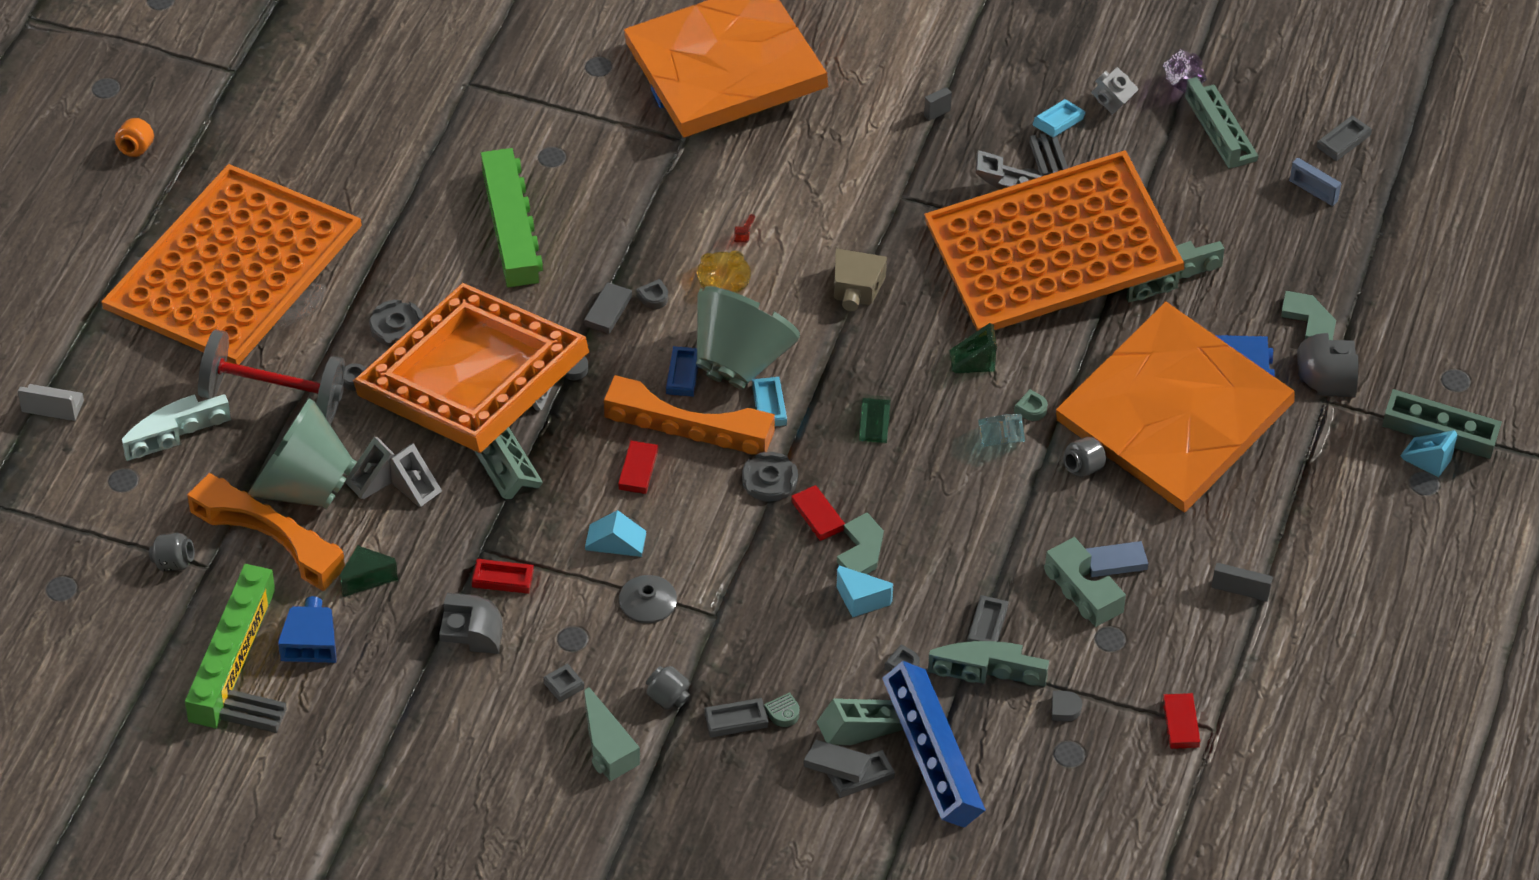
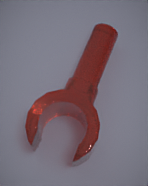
M754 214L749 215L744 227L735 226L734 242H749L750 229L755 220Z

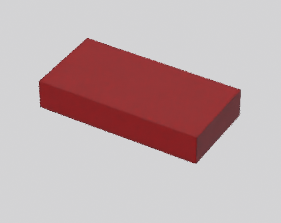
M630 441L618 483L619 490L642 494L647 493L658 453V445Z
M817 485L792 495V504L820 541L844 531L845 523Z
M476 559L472 587L529 594L534 565Z
M1193 693L1164 694L1163 706L1170 749L1200 748L1201 741Z

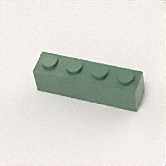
M1393 389L1385 411L1382 427L1415 437L1455 430L1458 434L1455 449L1491 459L1502 421Z

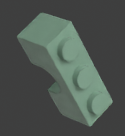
M1073 537L1046 552L1044 569L1047 576L1051 580H1055L1061 587L1065 597L1069 600L1071 599L1077 605L1081 615L1085 619H1089L1097 627L1124 612L1126 594L1109 575L1098 581L1087 580L1083 577L1090 573L1092 556Z

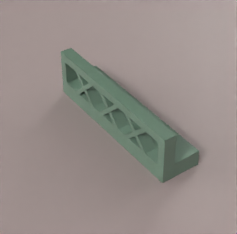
M1198 77L1188 79L1185 98L1227 167L1231 169L1258 161V154L1216 86L1203 87ZM1209 95H1211V96L1213 97L1214 102H1212V100H1211V98L1209 97ZM1241 150L1246 151L1247 155L1240 156Z
M509 427L481 453L475 451L501 496L505 499H512L522 486L539 488L543 483Z

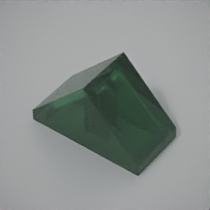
M987 324L949 350L952 372L959 374L995 371L997 343L993 324Z
M864 394L859 441L887 443L892 397Z
M357 545L339 575L343 597L398 580L395 558Z

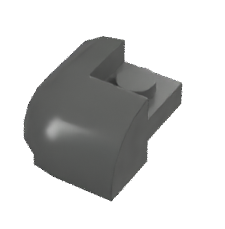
M1328 333L1316 334L1305 339L1297 350L1298 375L1301 382H1305L1309 387L1317 390V395L1356 397L1358 354L1355 351V341L1329 340Z
M447 593L444 601L440 641L469 644V649L473 652L499 654L503 634V620L498 608L489 599L483 597Z

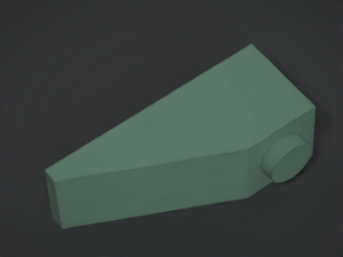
M589 687L584 690L593 755L592 763L598 773H604L609 781H612L640 765V747Z
M832 699L817 720V724L826 742L833 745H854L904 730L892 700Z

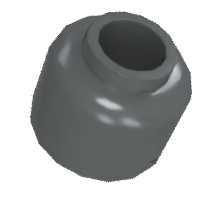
M1085 437L1068 444L1063 460L1068 471L1075 476L1084 477L1103 468L1106 452L1098 440L1093 437Z
M183 533L158 535L149 549L151 562L155 563L161 571L184 570L193 561L195 555L192 540L188 539Z
M659 666L645 683L648 685L647 695L663 709H671L674 705L680 708L690 697V694L687 692L690 685L689 680L673 666H666L665 668Z

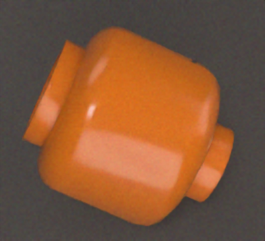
M140 118L126 120L115 135L116 146L123 154L129 157L142 155L153 143L154 139L153 129L146 121Z

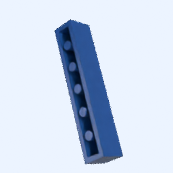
M902 661L882 679L941 820L965 828L986 811L926 670Z

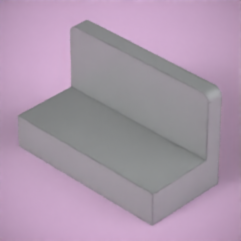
M29 384L28 388L19 387L18 390L22 412L76 421L84 401L83 393Z

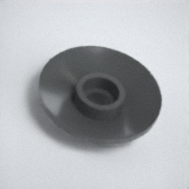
M642 575L629 580L622 587L619 594V604L623 613L630 619L640 623H656L672 614L677 604V594L672 584L664 578L654 575Z

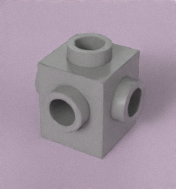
M1116 67L1110 74L1105 71L1095 81L1098 86L1091 93L1113 115L1139 89L1125 73Z

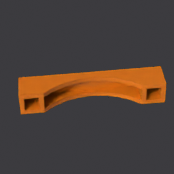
M616 375L604 399L605 418L637 425L641 428L665 432L669 435L690 438L694 441L718 445L722 448L742 451L751 455L767 452L775 431V414L751 408L722 414L690 412L660 400L641 381Z
M209 473L187 494L190 512L211 525H235L251 528L278 541L292 555L299 568L301 578L322 591H325L345 570L344 551L338 545L330 544L320 538L314 531L304 529L292 518L284 517L277 513L270 505L262 504L253 499L248 492L240 491L231 486L224 478H218Z

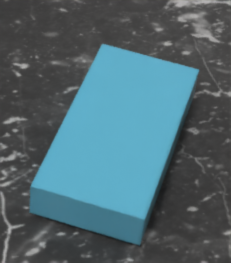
M1064 99L1036 116L1033 126L1051 137H1055L1083 120L1085 111Z
M780 378L752 379L756 410L775 414V426L787 425Z

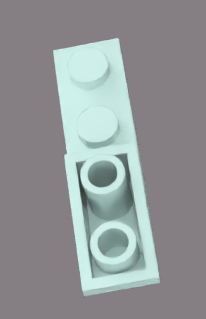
M194 394L153 412L122 438L126 461L170 449L181 444L180 435L193 433L197 430L231 420L229 402L226 395L198 402Z

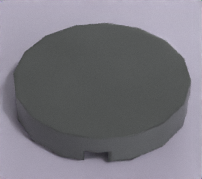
M394 299L383 302L373 310L369 326L372 336L379 343L392 346L423 319L424 316L421 309L414 303L409 302L407 304L402 303V300Z
M776 452L759 453L751 461L749 459L743 467V487L749 495L758 500L766 502L780 501L789 497L796 489L798 483L797 466L794 462L792 464L784 454Z

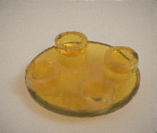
M739 251L706 253L701 257V262L698 265L697 278L704 289L706 286H712L739 293L749 284L751 270L748 263L744 260L743 254Z

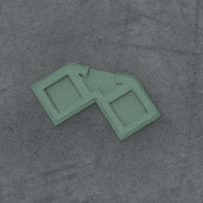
M1286 291L1281 317L1307 321L1305 339L1316 334L1328 333L1329 340H1333L1336 319L1313 295Z
M865 513L844 525V532L856 546L837 556V563L840 566L868 574L877 569L884 531L868 513Z

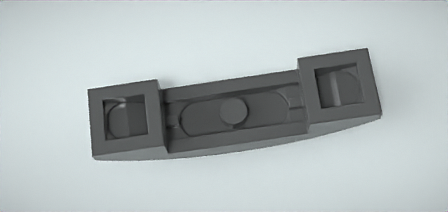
M980 150L976 154L975 173L981 179L1000 190L1042 177L1038 174L1003 165V157Z

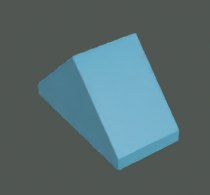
M1455 430L1414 437L1400 456L1403 460L1439 477L1452 460L1458 434Z
M617 510L590 524L585 550L642 557L646 530Z
M839 565L836 587L852 617L891 604L893 583Z

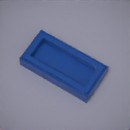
M673 346L666 394L694 397L699 368L695 365L697 362V348Z

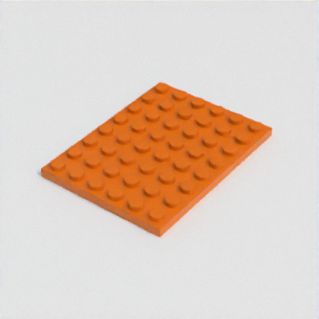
M1126 150L924 214L927 226L978 335L1184 270V261Z
M228 164L101 301L103 309L203 353L208 339L215 329L226 331L229 335L227 362L239 365L362 226L361 218Z

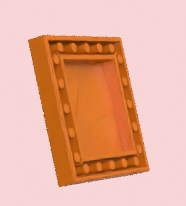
M707 0L624 29L628 48L683 138L828 87L826 70L780 0Z
M462 283L355 378L353 382L359 397L481 453L529 409L536 400L544 395L587 355L589 348L585 336Z
M1165 302L1056 409V417L1058 422L1080 438L1093 437L1098 440L1104 447L1106 456L1185 513L1294 403V390L1171 304Z

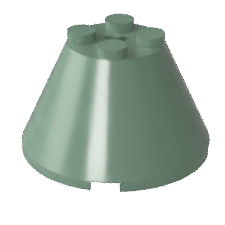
M706 286L704 291H702L703 289L700 288L697 294V362L695 365L708 371L706 376L717 382L725 379L732 386L744 389L747 383L798 342L800 338L799 330L775 311L771 316L758 309L760 303L726 289Z
M307 400L285 434L278 448L248 494L253 498L320 506L327 510L336 496L331 493L332 490L338 493L346 478L342 474L349 475L357 461L352 459L315 401Z

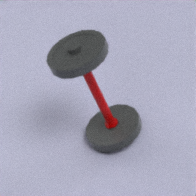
M217 329L211 333L200 364L198 395L200 398H214L219 390L224 373L318 394L316 404L331 425L343 394L344 358L331 356L326 364L321 383L229 363L227 362L229 348L228 333Z

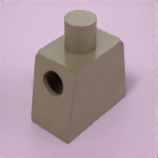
M836 249L834 298L843 301L842 306L844 309L855 311L858 309L859 304L870 305L873 303L886 277L887 257Z

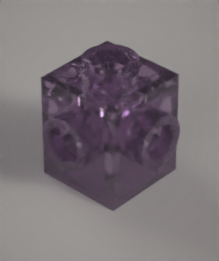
M1182 48L1162 64L1167 73L1165 78L1168 83L1185 94L1188 79L1198 77L1201 84L1207 80L1201 67L1203 64L1201 59L1195 53L1190 54Z

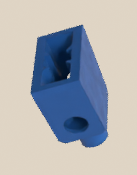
M307 597L304 607L293 606L289 609L278 641L281 661L336 663L332 609L322 607L323 601L319 597Z

